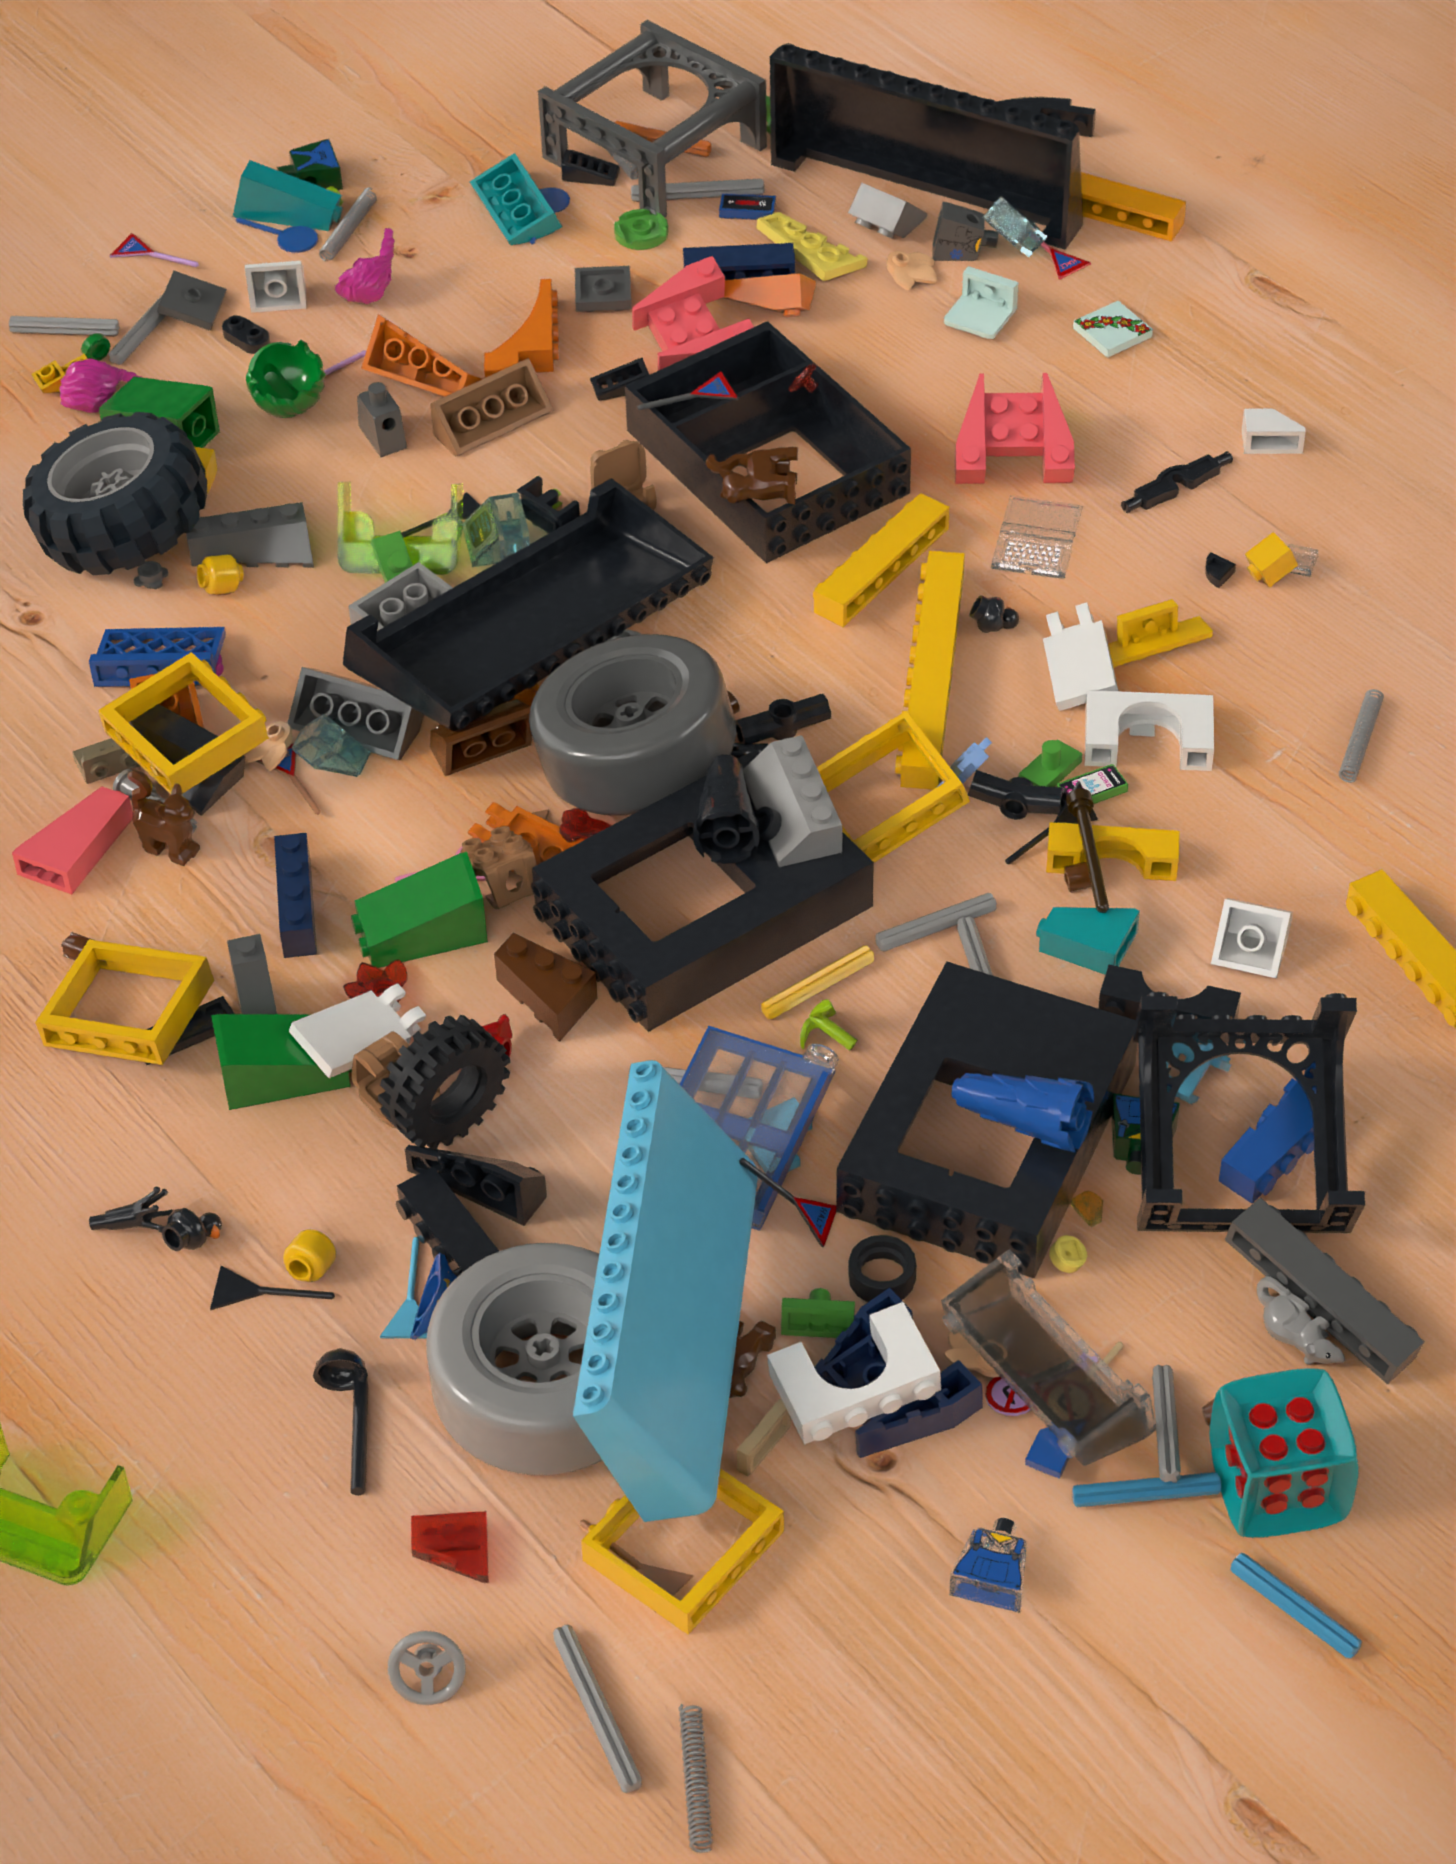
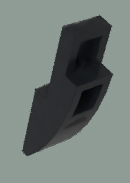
M1025 97L997 101L1011 106H1018L1021 109L1043 113L1061 120H1069L1078 126L1079 135L1093 136L1096 109L1072 106V99Z

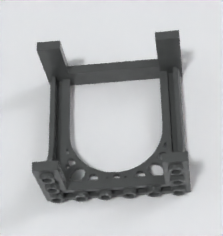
M649 20L640 24V35L553 91L545 86L538 91L542 158L561 168L566 149H568L567 129L579 134L638 166L640 209L650 210V214L656 215L657 212L664 217L667 216L665 164L719 127L731 122H740L741 142L758 151L767 147L766 79ZM668 66L683 69L696 75L704 82L709 93L706 103L699 111L653 142L577 103L616 76L635 68L642 74L643 91L662 101L669 97Z

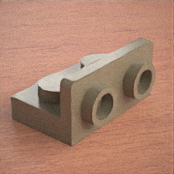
M112 738L72 751L74 761L86 784L121 773L123 770L140 766Z

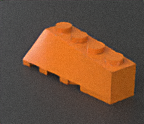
M378 314L361 369L444 397L482 380L479 377L470 375Z

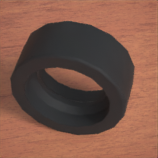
M888 1235L871 1236L860 1241L852 1249L848 1260L850 1287L858 1297L866 1302L871 1301L888 1288H891L901 1300L905 1299L913 1290L916 1281V1259L914 1252L907 1243L899 1238ZM885 1258L900 1264L903 1268V1273L891 1281L880 1282L865 1276L861 1272V1267L871 1260Z

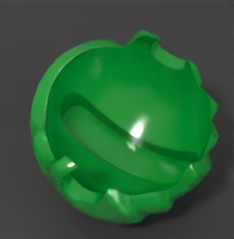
M300 339L295 346L290 343L275 342L263 346L254 354L246 374V384L254 402L259 408L275 417L290 418L303 414L318 402L320 392L325 387L324 379L326 374L323 370V362L320 356L310 350L307 342Z

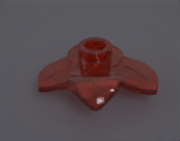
M573 808L563 812L559 833L568 843L580 840V838L587 839L612 825L603 820L591 818L584 810Z
M399 959L391 962L384 971L362 962L356 974L357 981L343 985V988L350 999L372 991L379 997L386 989L395 984L403 987L407 982L408 974L406 967Z

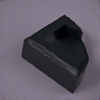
M1210 552L1206 559L1205 574L1211 584L1220 588L1235 573L1236 564Z

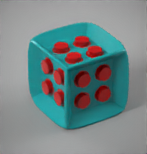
M1315 1368L1286 1370L1238 1379L1219 1388L1213 1402L1209 1436L1214 1470L1220 1477L1221 1494L1230 1520L1237 1533L1242 1537L1264 1538L1324 1528L1344 1520L1349 1515L1354 1503L1359 1465L1353 1432L1337 1387L1328 1372Z

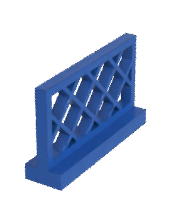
M225 627L105 629L97 654H91L89 659L94 687L130 686L129 679L157 674L191 652L201 661L206 660L216 674L215 668L226 636ZM206 638H213L205 643L202 641ZM146 639H154V640H152V641H150V642H147V643H145V644L142 642V641H144V640H146ZM175 639H182L176 643L172 642ZM112 640H123L117 644L111 642ZM192 645L196 646L195 648H193V649H191V650H189V651H185V650H184L185 648H187V647H189V646H192ZM132 646L136 647L127 653L124 651ZM161 646L166 647L158 652L154 651ZM194 681L195 685H201L199 682Z

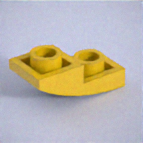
M82 354L62 367L54 360L31 375L43 394L60 392L61 379L66 374L68 367L74 362L88 358L85 354Z

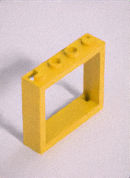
M192 652L98 710L105 733L170 794L176 783L180 784L183 794L269 739L265 726L267 719L259 708L254 709L250 706L246 697L241 692L236 693L225 677H218L206 660L201 661ZM194 681H197L241 722L173 765L129 722Z
M907 711L890 719L886 724L863 736L859 741L838 752L834 757L817 767L826 790L829 792L912 740L944 782L855 840L851 838L842 825V832L874 863L970 802L963 783Z
M89 939L35 1024L43 1045L46 1047L163 1065L215 980L208 959L205 956ZM100 969L181 981L152 1030L70 1018V1015Z
M720 1468L716 1498L753 1522V1524L681 1601L608 1551L610 1545L613 1542L615 1543L640 1517L626 1495L621 1499L614 1500L607 1509L606 1515L596 1525L592 1524L588 1527V1534L581 1540L583 1561L689 1635L784 1532V1511Z

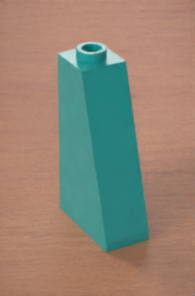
M249 160L240 177L233 217L288 226H306L316 230L329 231L333 221L338 223L343 207L339 206L340 194Z

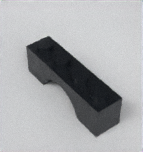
M1108 965L1099 995L1098 1009L1136 1020L1141 996H1147V994L1154 991L1145 983L1142 971ZM1207 986L1202 992L1193 997L1177 999L1178 1010L1176 1017L1190 1014L1197 1016V1019H1211L1215 1015L1232 1016V1019H1237L1241 992Z

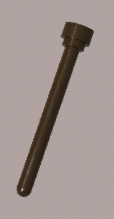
M1079 788L1072 790L1066 796L1068 811L1077 818L1096 910L1099 913H1106L1109 909V903L1089 816L1094 807L1093 799L1089 790Z

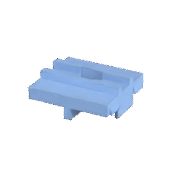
M987 737L979 745L974 742L950 766L962 783L988 759L989 756L984 750L992 742Z

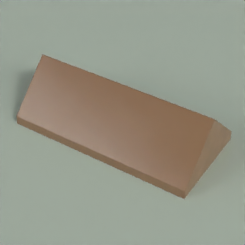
M529 358L430 404L433 434L455 456L553 411Z

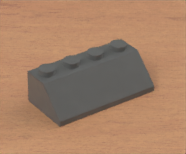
M302 667L287 723L292 729L401 760L420 732L424 714L377 686L319 669Z

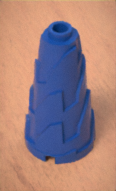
M965 1073L961 1078L955 1079L951 1092L952 1098L956 1099V1104L959 1107L978 1113L984 1119L1015 1128L1016 1132L1041 1139V1143L1075 1152L1074 1148L1079 1149L1083 1144L1093 1111L1086 1110L1085 1101L1094 1103V1091L1091 1083L1058 1077V1080L1028 1075L1025 1078L995 1073L992 1076Z

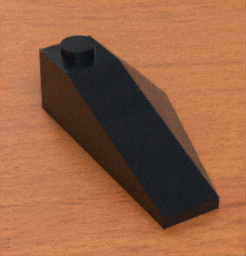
M160 704L129 722L173 765L218 737ZM242 755L182 794L183 797L189 800L194 811L202 816L244 776L245 756Z
M408 1145L405 1148L407 1171L418 1175L434 1167L455 1194L520 1225L525 1226L547 1198L545 1175L535 1168L525 1167L513 1161Z

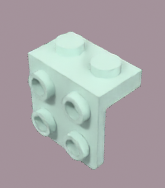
M968 266L963 272L962 295L945 315L944 324L982 338H995L1017 310L1019 282Z

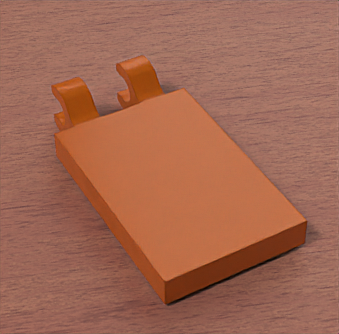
M492 802L486 809V814L491 815L486 820V824L494 829L508 826L510 831L521 835L524 840L531 844L537 865L585 840L518 806L511 812L500 804ZM474 823L468 831V834L473 836L472 838H479L481 842L489 840L492 836L491 831L477 823Z

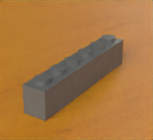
M1260 1197L1232 1221L1225 1241L1262 1274L1276 1279L1286 1289L1288 1288L1291 1293L1307 1303L1309 1310L1306 1313L1313 1319L1318 1316L1326 1319L1330 1326L1325 1330L1387 1385L1416 1359L1424 1344L1418 1333L1391 1313V1310L1385 1303L1378 1301L1366 1291L1359 1280L1349 1276L1341 1269L1329 1254L1323 1253L1309 1241V1238L1303 1231L1296 1229L1284 1219L1277 1208L1267 1204Z

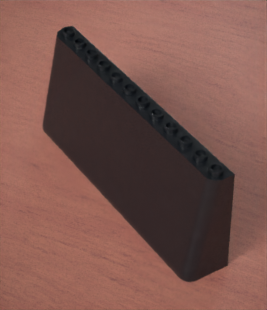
M793 44L781 45L770 56L771 165L795 172L807 157L1045 225L1046 227L1041 233V239L1047 245L1064 250L1067 249L1083 225L1079 128L1071 121L1021 109L1018 106L1003 104L993 99L974 96L967 92L945 88L942 85H934L916 78L905 77L891 71L876 69L866 64L847 61L843 58L829 56L815 50H807Z
M611 478L591 489L586 513L378 630L379 621L369 614L348 626L346 629L343 665L351 672L449 730H461L478 717L489 714L493 708L503 702H509L515 695L525 689L534 687L537 682L549 676L557 667L574 655L603 643L614 636H619L625 629L635 623H641L650 614L664 609L670 602L684 597L690 590L707 583L712 574L711 568L714 557Z

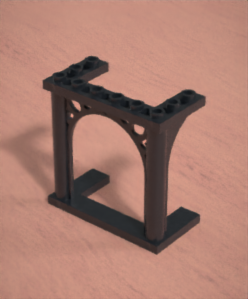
M1151 992L1147 996H1141L1133 1028V1042L1138 1043L1142 1188V1203L1137 1216V1231L1228 1232L1232 1221L1246 1210L1181 1208L1182 1189H1174L1172 1110L1180 1086L1196 1068L1221 1056L1247 1054L1270 1060L1289 1072L1305 1092L1312 1112L1316 1210L1278 1209L1279 1212L1292 1226L1304 1233H1351L1365 1207V1191H1348L1343 1080L1344 1040L1357 1012V999L1347 998L1342 993H1332L1321 997L1312 1020H1302V1017L1297 1015L1284 1016L1281 1020L1267 1019L1263 1015H1252L1246 1019H1232V1016L1215 1015L1211 1019H1197V1016L1190 1014L1176 1017L1178 1010L1177 996H1168L1165 992ZM1175 1043H1184L1189 1046L1194 1053L1193 1061L1183 1062L1176 1058L1173 1054L1172 1046ZM1198 1043L1202 1045H1208V1043H1211L1213 1045V1049L1210 1051H1202ZM1235 1043H1244L1245 1047L1237 1048ZM1268 1044H1272V1046L1283 1044L1278 1052L1270 1051L1267 1047ZM1295 1044H1304L1308 1048V1056L1302 1062H1290L1287 1059V1051ZM1167 1062L1173 1068L1180 1070L1178 1076L1169 1077L1171 1067L1167 1068ZM1314 1063L1315 1069L1310 1070L1313 1079L1305 1077L1302 1071L1308 1069ZM1167 1086L1171 1087L1169 1092H1167ZM1313 1087L1316 1088V1094L1314 1093V1091H1313V1089H1312Z

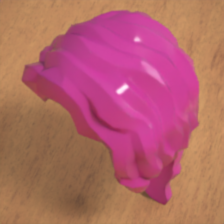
M391 228L384 230L380 256L372 258L359 257L354 262L353 267L347 269L339 277V283L335 285V291L348 302L370 304L378 301L383 296L386 287L391 281V260L394 257L395 240L393 238L394 231Z
M95 359L74 362L68 367L66 374L61 379L62 385L59 389L62 401L60 404L79 411L99 412V408L103 403L113 396L121 380L129 382L133 377L142 376H138L134 372H127L124 369H118Z

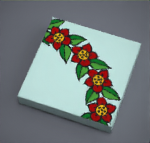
M1120 301L1111 303L1078 318L1073 323V329L1107 358L1152 338L1153 329Z

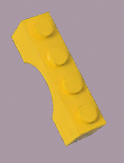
M1049 822L1046 873L1064 874L1063 867L1086 862L1078 824ZM1092 825L1099 859L1117 858L1127 861L1140 871L1143 879L1177 881L1180 831Z

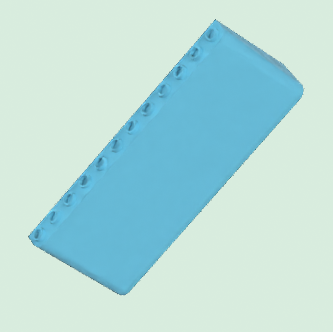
M653 1060L632 1063L630 1067L573 1411L574 1419L644 1522L699 1515L708 1511L715 1503L758 1177L743 1167L739 1160L745 1158L755 1166L754 1162L659 1062Z

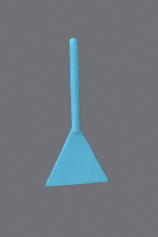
M414 1237L412 1240L407 1299L384 1329L380 1338H410L418 1310V1305L414 1299L419 1250L418 1237ZM427 1333L421 1335L419 1339H427Z

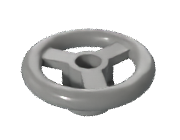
M419 1631L405 1636L395 1645L388 1659V1675L392 1686L403 1698L415 1704L433 1705L448 1700L459 1690L465 1678L466 1666L460 1648L449 1637L438 1632ZM419 1643H433L419 1646L414 1654L407 1650ZM453 1661L454 1673L451 1681L442 1690L434 1692V1677L440 1673L443 1666ZM400 1662L415 1670L416 1675L421 1679V1693L405 1684L400 1675ZM429 1662L434 1667L424 1668L421 1663Z

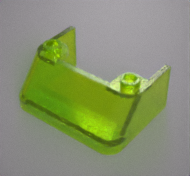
M351 481L338 482V563L344 571L349 573L382 574L370 542L372 539L381 537L374 535L373 519L365 512L351 511ZM463 483L451 484V513H443L434 520L433 536H408L403 538L412 565L419 562L435 575L448 574L456 568L463 531Z
M0 1423L1 1476V1469L9 1458L10 1453ZM117 1465L100 1494L88 1490L73 1491L63 1499L58 1509L0 1488V1561L62 1585H74L82 1581L133 1501L125 1468Z

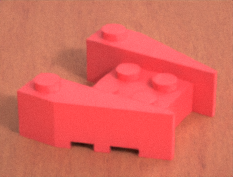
M713 256L687 265L632 307L633 330L636 331L648 326L662 352L658 353V371L754 327L748 318L720 329L707 308V303L724 297L725 276Z
M984 373L979 374L956 441L955 484H984L986 457L1042 456L1043 483L1073 482L1075 471L1074 440L1048 373H1043L1041 393H984Z

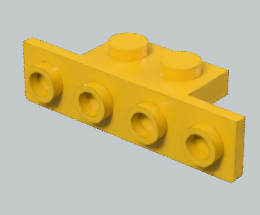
M1173 599L1118 615L1117 641L1108 643L1113 668L1158 653L1171 651L1184 645L1197 643L1212 637L1213 630L1200 616L1178 622V605Z

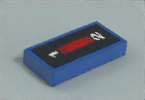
M722 193L719 218L757 220L758 218L774 214L776 196Z

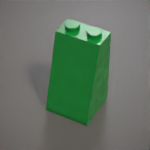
M133 377L99 408L101 420L102 417L119 413L124 417L132 416L135 412L153 413L158 418L164 417L186 432L188 439L192 441L194 447L204 448L220 433L213 388L206 385Z
M467 852L459 853L355 900L356 914L351 915L355 934L361 933L362 938L358 939L362 957H369L372 969L488 942L483 896Z
M312 1014L211 1015L229 1110L351 1087L349 1073H352V1069L328 1078L289 1033L292 1022Z

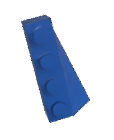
M1314 1063L1305 1070V1077L1313 1079L1310 1070L1315 1069ZM1293 1078L1283 1088L1285 1093L1278 1105L1275 1107L1269 1104L1262 1112V1116L1259 1118L1256 1126V1131L1249 1127L1221 1160L1219 1182L1250 1203H1253L1262 1194L1267 1195L1270 1193L1278 1178L1283 1174L1288 1175L1295 1168L1298 1159L1305 1153L1310 1154L1314 1150L1313 1119L1310 1104L1302 1087ZM1313 1087L1312 1089H1313L1314 1093L1316 1094V1088Z

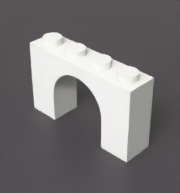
M1087 690L1085 766L1105 767L1113 764L1116 767L1118 737L1120 734L1133 725L1154 724L1168 729L1178 739L1180 746V770L1212 771L1214 755L1213 695Z
M904 1302L869 1315L871 1336L886 1363V1367L875 1381L866 1386L844 1389L824 1381L817 1373L802 1342L767 1355L769 1375L804 1444L814 1440H825L837 1431L847 1427L860 1426L867 1419L883 1413H893L905 1404L915 1400L928 1399L936 1392L941 1391L940 1369Z

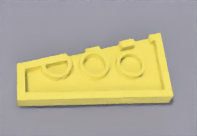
M780 212L757 219L756 228L775 243H793L795 259L823 281L867 267V257L861 254L857 255V257L849 254L848 247L842 244L836 247L826 242L827 236L819 232H807L805 225Z

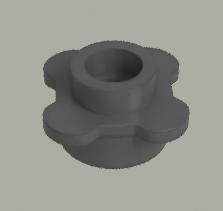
M147 561L146 564L138 567V576L134 578V584L138 587L145 586L150 589H159L162 587L163 578L168 576V570L161 567L158 562Z

